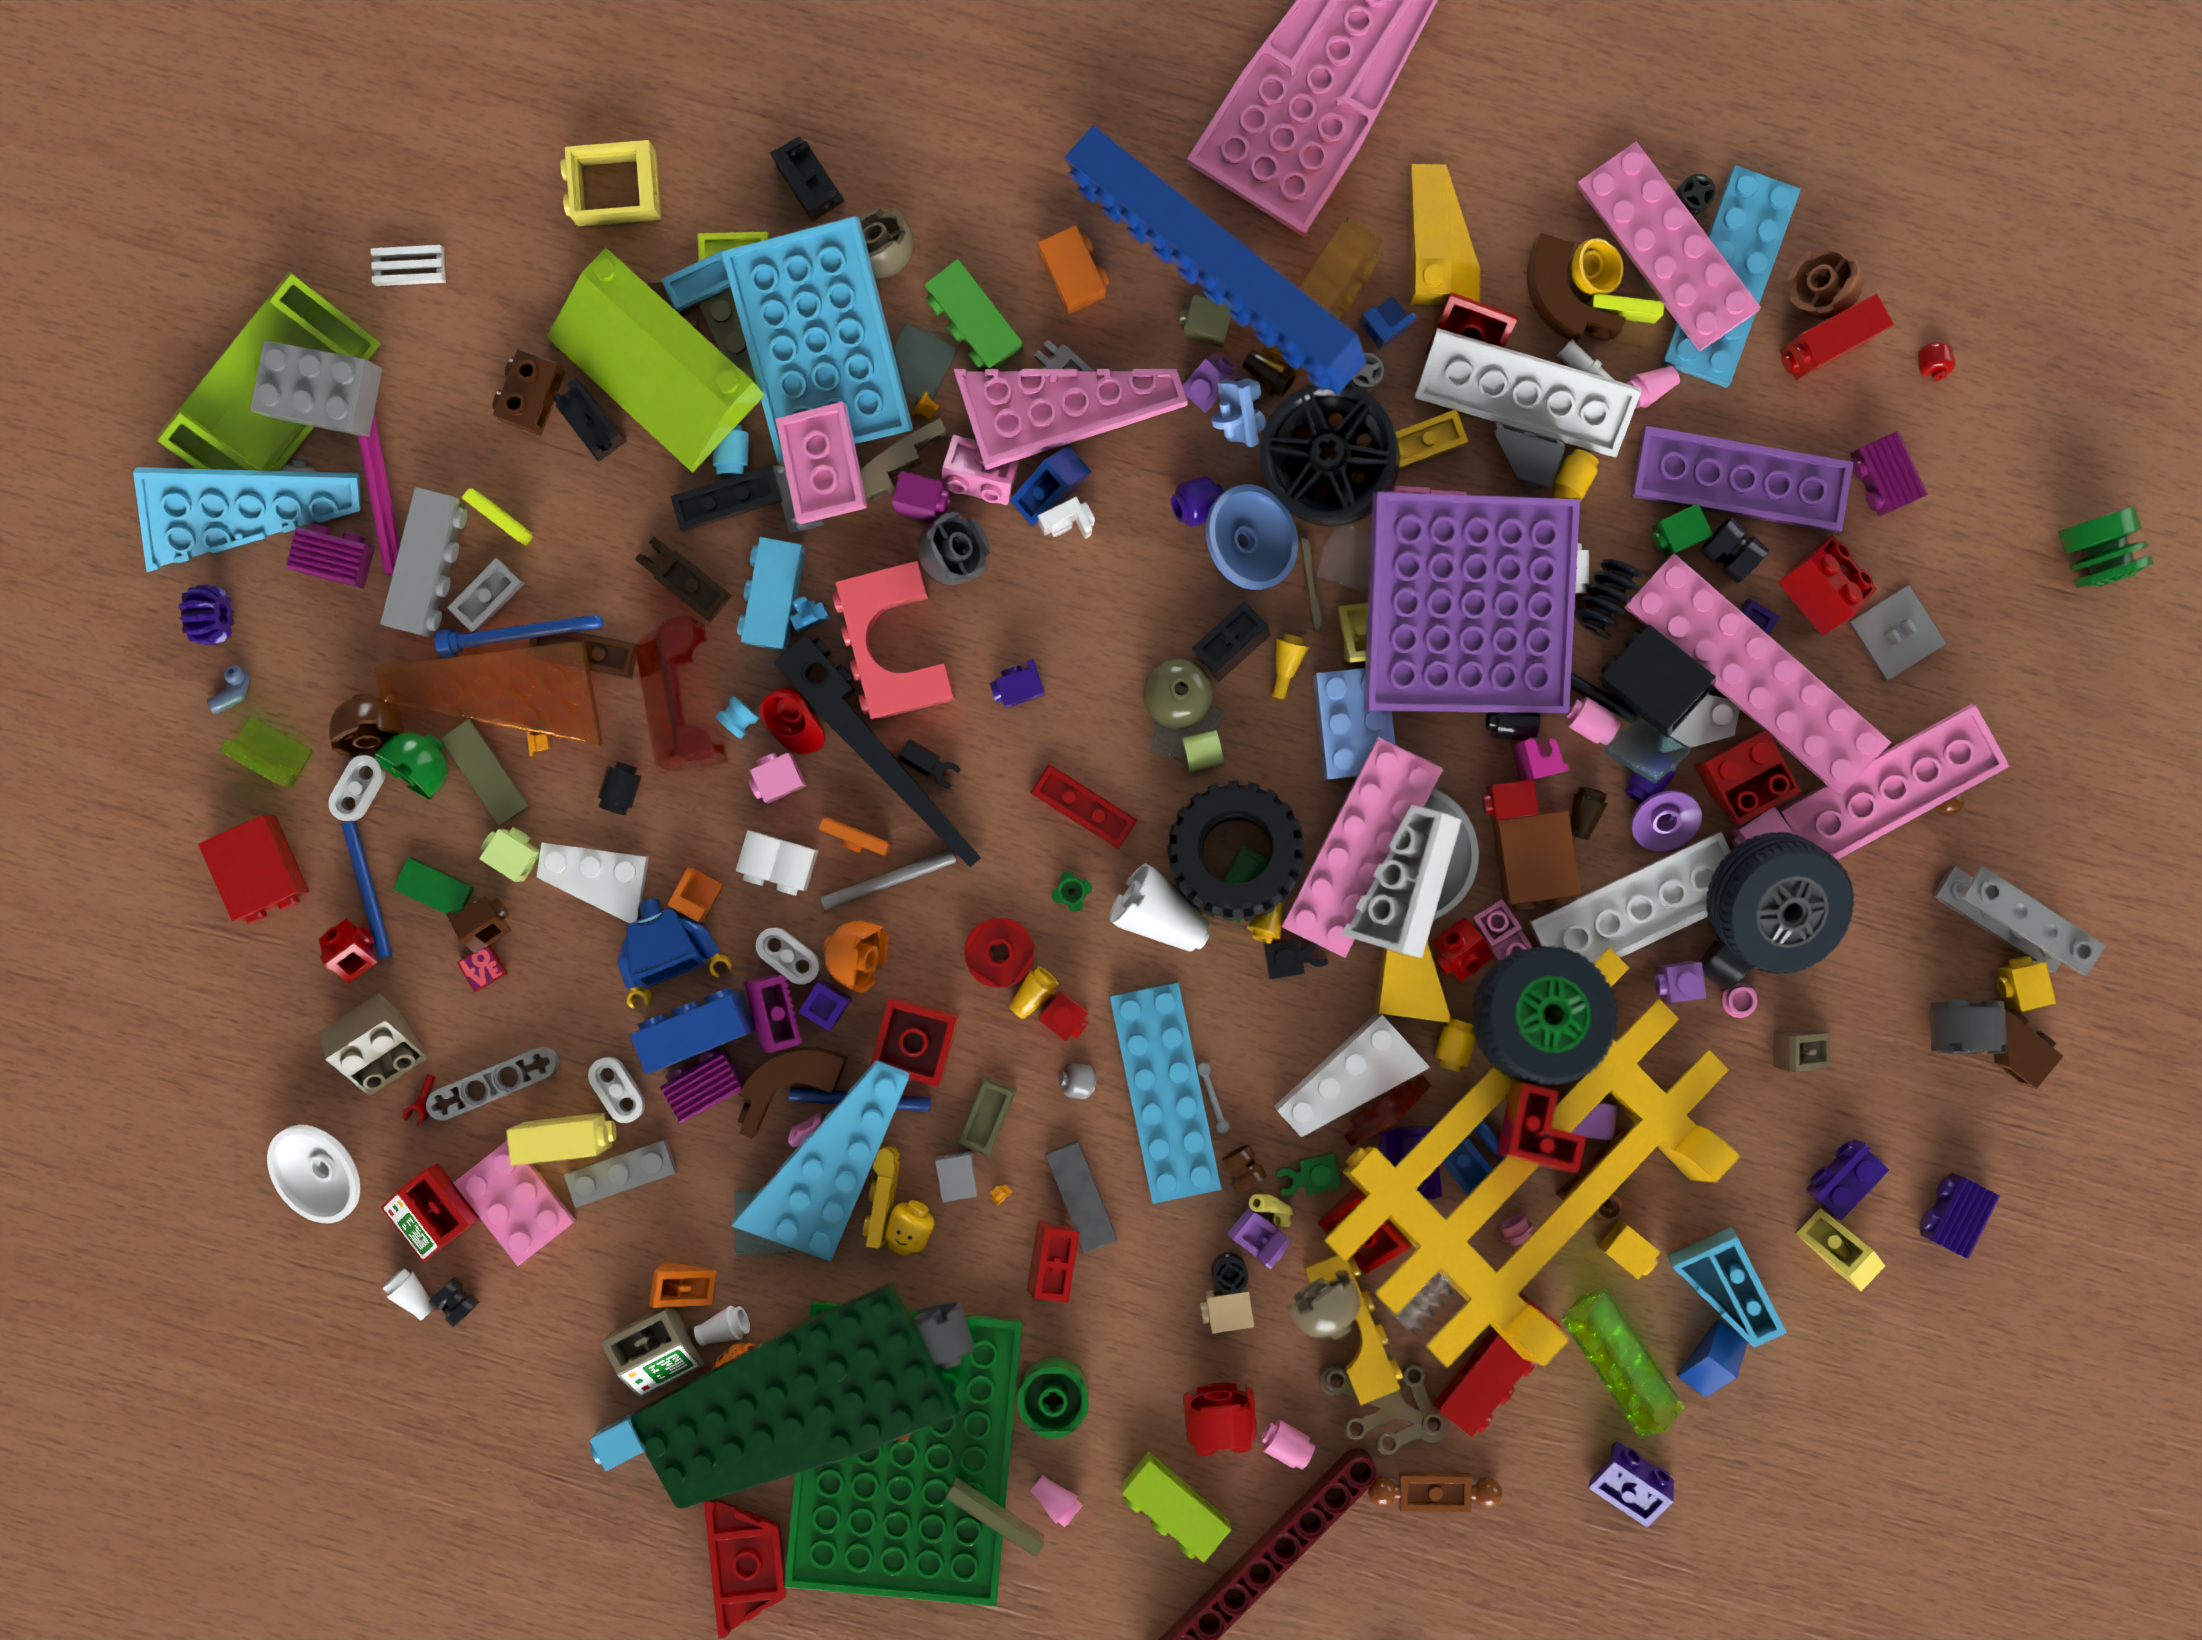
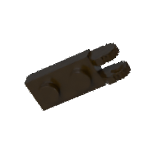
M653 536L649 541L652 548L660 554H664L668 560L660 569L646 555L639 553L635 560L654 574V579L711 623L732 595L676 550L673 552Z

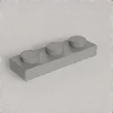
M663 1139L564 1174L574 1207L577 1208L675 1174L678 1171L668 1141Z

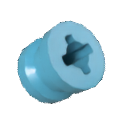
M733 695L728 700V707L723 711H718L715 718L735 736L742 739L746 734V728L750 724H755L760 718Z

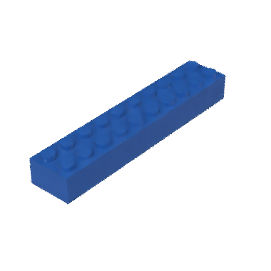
M1094 125L1064 157L1071 169L1068 174L1079 185L1077 191L1085 200L1091 204L1096 200L1103 206V213L1116 224L1122 221L1128 226V233L1140 244H1143L1144 241L1148 242L1154 247L1152 252L1158 259L1165 264H1168L1170 261L1179 268L1177 272L1185 281L1191 285L1197 282L1204 288L1203 293L1211 302L1217 306L1221 303L1230 309V316L1243 327L1249 324L1256 330V337L1269 348L1275 345L1283 352L1281 354L1282 358L1294 369H1298L1300 366L1309 373V380L1322 391L1328 388L1337 395L1364 366L1366 361L1357 334Z

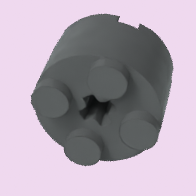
M1946 1000V1002L1931 1003V1052L1950 1054H1976L1988 1051V1054L2007 1053L2006 1009H2004V1001L1969 1003V1000Z
M945 1302L920 1309V1314L913 1318L935 1365L940 1364L941 1369L960 1364L962 1362L961 1356L973 1352L974 1344L962 1303L959 1302L956 1305L955 1302Z

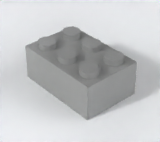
M264 340L250 410L271 419L369 437L383 368L362 358Z

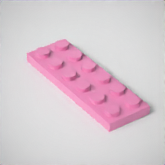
M1637 141L1578 181L1577 188L1659 299L1663 301L1662 303H1665V307L1699 352L1759 312L1760 305Z
M1970 704L1882 752L1843 795H1837L1824 784L1778 810L1794 834L1813 842L1838 860L2010 766L1976 705Z
M1377 737L1281 924L1283 928L1344 958L1347 956L1355 939L1341 935L1346 924H1351L1358 911L1356 906L1361 896H1366L1376 877L1373 874L1379 863L1383 864L1391 850L1389 845L1410 806L1414 805L1422 808L1425 806L1443 771L1442 767L1385 739Z

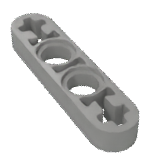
M539 1047L432 1092L427 1098V1112L435 1120H448L549 1078L559 1068V1056L549 1047ZM537 1054L541 1058L548 1057L550 1064L545 1066V1073L542 1068L526 1072L524 1066L537 1062ZM505 1067H512L518 1073V1081L512 1087L504 1085L501 1081L500 1074ZM527 1074L531 1077L529 1081L527 1080ZM474 1080L480 1081L485 1086V1096L481 1100H474L468 1094V1086ZM459 1094L462 1100L447 1107L449 1113L445 1109L439 1110L436 1104L441 1101L440 1095L444 1099H448Z

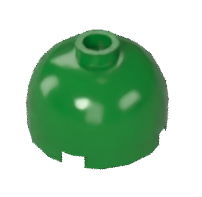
M403 732L391 737L375 753L377 761L396 779L400 777L409 784L406 787L427 800H430L441 789L448 774L447 760L440 752L444 746L429 733L422 737L414 732Z

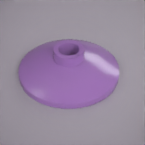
M1671 790L1654 794L1643 801L1634 812L1631 820L1633 836L1641 846L1652 851L1676 849L1691 840L1699 830L1702 822L1701 808L1697 801L1685 792Z

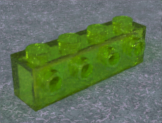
M1603 1288L1580 1296L1562 1317L1561 1321L1638 1436L1643 1438L1668 1431L1685 1407L1607 1289Z

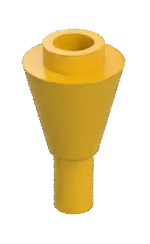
M1284 633L1283 639L1276 638L1277 677L1272 697L1285 700L1290 679L1295 675L1310 648L1303 645L1305 638Z
M1281 902L1274 907V911L1267 915L1264 913L1256 915L1255 919H1252L1247 926L1253 932L1252 938L1271 944L1273 939L1280 940L1283 904Z

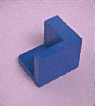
M1391 297L1377 308L1373 306L1363 313L1359 324L1380 350L1410 328L1417 319V316L1414 312L1407 315L1395 298Z

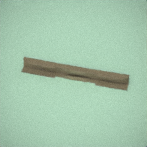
M1303 537L1300 538L1313 629L1319 630L1322 629V618L1319 599H1316L1311 570V565L1313 564L1311 546L1308 538Z

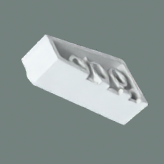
M1411 805L1389 845L1391 850L1383 864L1379 863L1373 874L1376 877L1366 896H1361L1356 906L1358 911L1351 924H1346L1341 935L1422 958L1462 820L1442 812Z

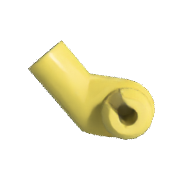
M1254 1194L1249 1199V1207L1252 1211L1274 1213L1272 1218L1274 1226L1289 1227L1291 1225V1215H1294L1290 1205L1270 1194Z

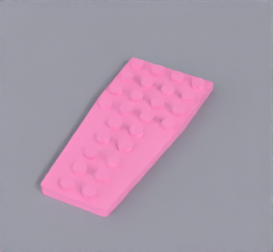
M1296 0L1245 67L1188 156L1186 163L1305 237L1361 149L1438 0Z

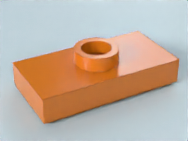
M829 817L823 818L819 826V830L843 839L841 846L861 853L864 847L881 855L888 856L892 846L891 842Z

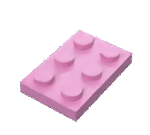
M838 402L775 419L797 523L804 524L868 508L847 404Z
M508 1140L453 1182L517 1266L577 1221L533 1164L510 1166Z

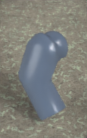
M232 665L225 670L224 675L227 681L225 691L207 699L208 706L214 714H219L244 701L250 682V677L245 669Z

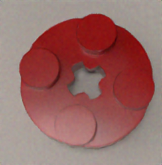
M991 918L978 924L968 935L964 946L965 961L970 974L983 985L992 988L1008 987L1020 982L1030 971L1034 961V943L1029 932L1015 920ZM1001 943L1008 946L1006 953L1009 954V958L1007 960L1001 958L998 962L993 961L994 953L990 951L991 946H999Z

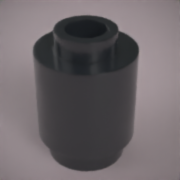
M1487 712L1486 730L1491 731L1493 738L1524 741L1528 740L1529 737L1536 738L1540 728V713Z
M618 761L615 767L607 766L597 797L601 799L599 808L626 816L628 808L633 806L642 776L635 774L637 767Z

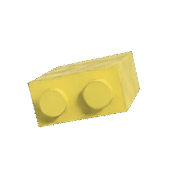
M608 1112L525 1121L506 1130L510 1166L597 1156L613 1147L612 1141L616 1140V1125L614 1120H610Z

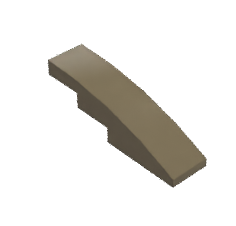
M941 418L906 435L877 455L860 470L867 504L895 492L890 478L899 475L904 470L906 472L922 465L917 451L948 438ZM843 514L836 515V516H832L831 518L834 519V518H836V517H838V516H841V515H843Z

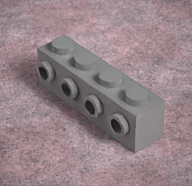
M415 487L380 625L432 638L433 632L439 629L442 620V613L439 611L442 597H446L450 589L451 581L450 577H448L450 565L456 561L459 553V544L457 543L459 530L463 529L467 522L468 510L465 508L466 502L457 497Z

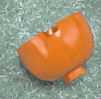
M863 920L851 921L842 924L832 935L826 938L823 945L825 965L829 976L836 983L858 993L867 992L876 983L878 978L872 976L877 965L880 968L884 967L889 949V936L887 932L881 931L884 928L883 926Z

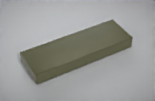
M472 719L466 720L440 738L498 826L504 825L530 807V804Z
M955 1476L948 1487L946 1495L948 1500L1031 1555H1038L1044 1544V1534Z

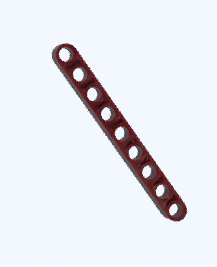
M1361 1448L1348 1450L1159 1640H1218L1373 1485L1377 1477V1470L1370 1454ZM1365 1462L1368 1464V1467L1363 1474L1355 1475L1350 1472L1353 1464ZM1332 1487H1339L1343 1490L1342 1495L1335 1500L1327 1499L1325 1494ZM1313 1512L1318 1515L1317 1520L1313 1524L1305 1525L1300 1522L1301 1517L1305 1513ZM1286 1537L1293 1540L1292 1545L1288 1549L1280 1550L1275 1547L1276 1542L1280 1538ZM1256 1563H1264L1268 1566L1266 1572L1260 1575L1251 1573L1250 1569ZM1232 1588L1240 1589L1243 1592L1241 1597L1235 1600L1226 1598L1225 1593ZM1208 1613L1218 1617L1216 1622L1210 1625L1200 1622V1618Z

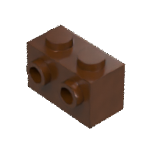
M517 349L515 357H511L507 362L505 368V376L507 378L503 389L498 390L495 394L492 404L494 409L493 415L504 423L542 436L554 404L553 397L558 393L566 371L557 363Z

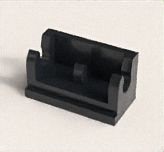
M797 137L779 149L770 152L775 165L812 222L844 202V198L833 184L806 140L803 141L801 137Z
M574 378L568 383L570 390L562 396L558 393L555 394L553 400L557 403L555 405L596 460L600 462L624 444L626 439L587 388L577 378Z
M1243 601L1193 646L1192 650L1195 652L1198 660L1202 664L1204 663L1214 678L1220 682L1271 635L1268 625Z

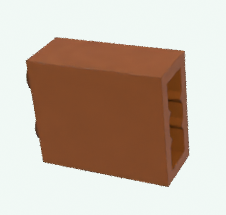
M1569 811L1492 821L1503 900L1506 904H1514L1515 910L1536 908L1535 901L1549 899L1550 906L1571 903L1570 896L1581 895Z

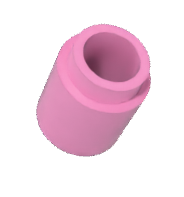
M1585 697L1582 701L1576 699L1569 707V713L1565 715L1569 719L1567 727L1596 744L1601 742L1604 745H1608L1621 725V721L1615 718V713L1588 697Z
M1280 1419L1275 1424L1270 1422L1260 1439L1264 1443L1263 1451L1291 1468L1298 1467L1301 1470L1309 1463L1316 1447L1314 1443L1309 1441L1310 1437Z

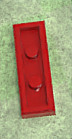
M1048 764L1030 792L1033 796L1117 849H1120L1137 822L1136 818Z

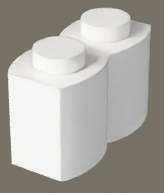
M747 830L736 871L744 874L742 880L763 886L764 880L777 883L776 890L796 896L798 890L807 891L819 850Z

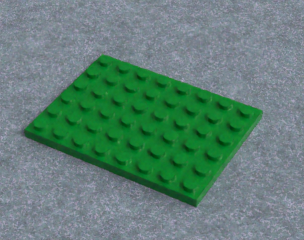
M812 1301L809 1318L843 1303ZM908 1309L912 1318L920 1314L919 1310ZM965 1315L974 1344L973 1352L961 1356L962 1362L956 1366L941 1369L940 1364H938L961 1407L957 1415L911 1433L908 1441L894 1440L867 1452L795 1474L784 1587L996 1607L1003 1536L948 1500L946 1495L949 1485L956 1476L1003 1508H1006L1023 1320Z

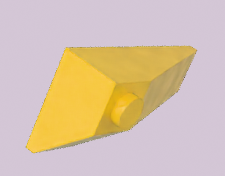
M1411 164L1410 304L1443 305L1451 292L1480 302V266L1447 165Z

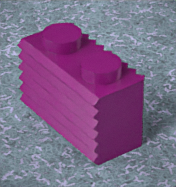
M1899 431L1850 453L1853 459L1851 462H1854L1852 471L1865 484L1867 504L1873 511L1877 510L1879 516L1928 495Z
M904 470L900 472L892 504L898 515L932 523L941 515L949 513L951 497H949V492L944 490L940 480L934 481L933 478L927 479L926 476L921 478L919 474L914 476L912 472L906 474Z
M310 524L308 530L296 527L286 568L364 589L374 552L373 547L364 544V537L344 532L343 538L331 536L332 529L315 524Z
M770 974L744 982L760 1050L769 1053L796 1046L802 1042V1039L799 1038L801 1033L797 1031L799 1026L795 1024L797 1019L793 1017L796 1012L792 1010L794 1006L790 1003L792 998L788 996L790 994V991L787 990L789 984L785 983L787 977L783 975Z
M713 1048L696 1058L699 1063L696 1067L687 1071L685 1066H682L665 1076L668 1083L661 1086L660 1089L681 1124L738 1092L744 1086L745 1081L727 1049L717 1053L716 1049Z

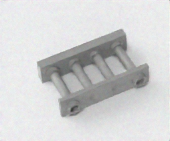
M1950 866L1932 894L1934 898L2022 955L2031 956L2032 961L2046 962L2049 972H2056L2063 962L2081 975L2087 976L2106 945L1985 867H1980L1973 878L1956 866Z

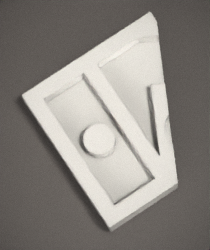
M1707 695L1668 738L1660 733L1656 752L1666 755L1735 736L1740 709L1727 698Z

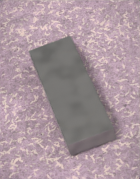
M1077 1140L1045 1154L1073 1226L1076 1231H1079V1241L1084 1253L1117 1241L1116 1234L1079 1141Z

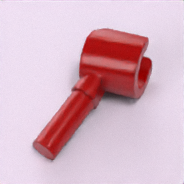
M427 1074L416 1102L403 1111L404 1121L411 1117L413 1109L418 1111L420 1115L417 1125L428 1118L429 1113L426 1109V1101L436 1076Z

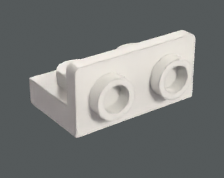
M1077 497L1038 515V524L1044 536L1052 533L1053 537L1064 534L1072 529V522L1076 521L1084 539L1091 536L1092 526H1094L1095 522L1088 504L1085 502L1080 505Z

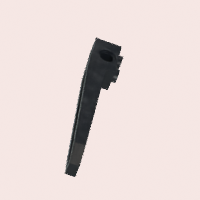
M807 635L803 636L774 661V664L819 716L969 867H972L981 859V856L846 701L856 691L850 685L854 681L852 675L842 664L835 667L827 658L831 651L818 637L812 641ZM822 665L826 669V678L821 683L814 684L809 679V672L814 666Z

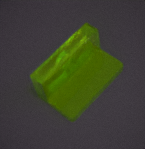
M256 717L248 719L237 740L225 738L219 749L223 754L278 785L292 787L312 754L311 748Z

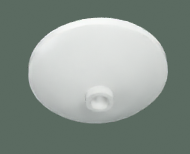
M308 1125L290 1126L273 1138L267 1153L269 1175L279 1195L294 1211L314 1222L334 1223L342 1220L355 1209L360 1197L358 1170L349 1152L336 1138L323 1130Z

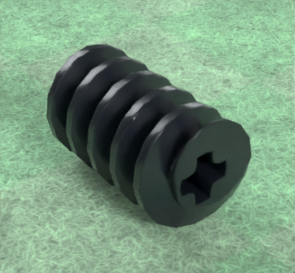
M1604 559L1601 562L1603 571H1598L1594 575V580L1597 584H1590L1587 587V592L1590 596L1581 598L1580 604L1583 608L1575 609L1574 617L1581 626L1591 633L1609 640L1612 636L1605 630V627H1617L1619 625L1611 617L1612 614L1624 615L1625 611L1618 605L1619 602L1629 603L1632 600L1625 593L1626 589L1634 591L1639 589L1638 585L1632 581V578L1645 577L1641 571L1625 562Z

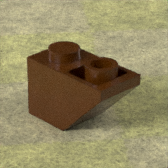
M2014 1009L2006 1010L2007 1053L1994 1054L1995 1064L2022 1086L2037 1089L2063 1058V1055L2054 1049L2056 1043L2050 1037L2040 1031L2035 1033L2026 1026L2029 1021L2022 1014Z

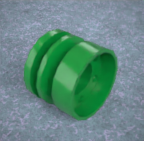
M2135 506L2058 531L2065 553L2083 551L2085 558L2072 564L2070 569L2074 571L2088 567L2090 574L2074 579L2077 588L2083 586L2099 587L2134 576L2145 567L2154 564L2151 555L2135 560L2132 552L2148 547L2147 541L2128 543L2127 536L2142 528Z

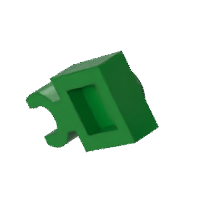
M1333 1152L1298 1159L1299 1170L1294 1171L1289 1167H1281L1276 1170L1277 1177L1288 1175L1292 1178L1290 1186L1280 1188V1193L1285 1196L1294 1194L1301 1186L1305 1187L1307 1196L1341 1188Z

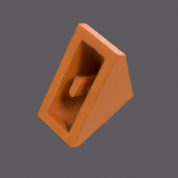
M664 1261L654 1270L649 1307L712 1305L717 1270Z

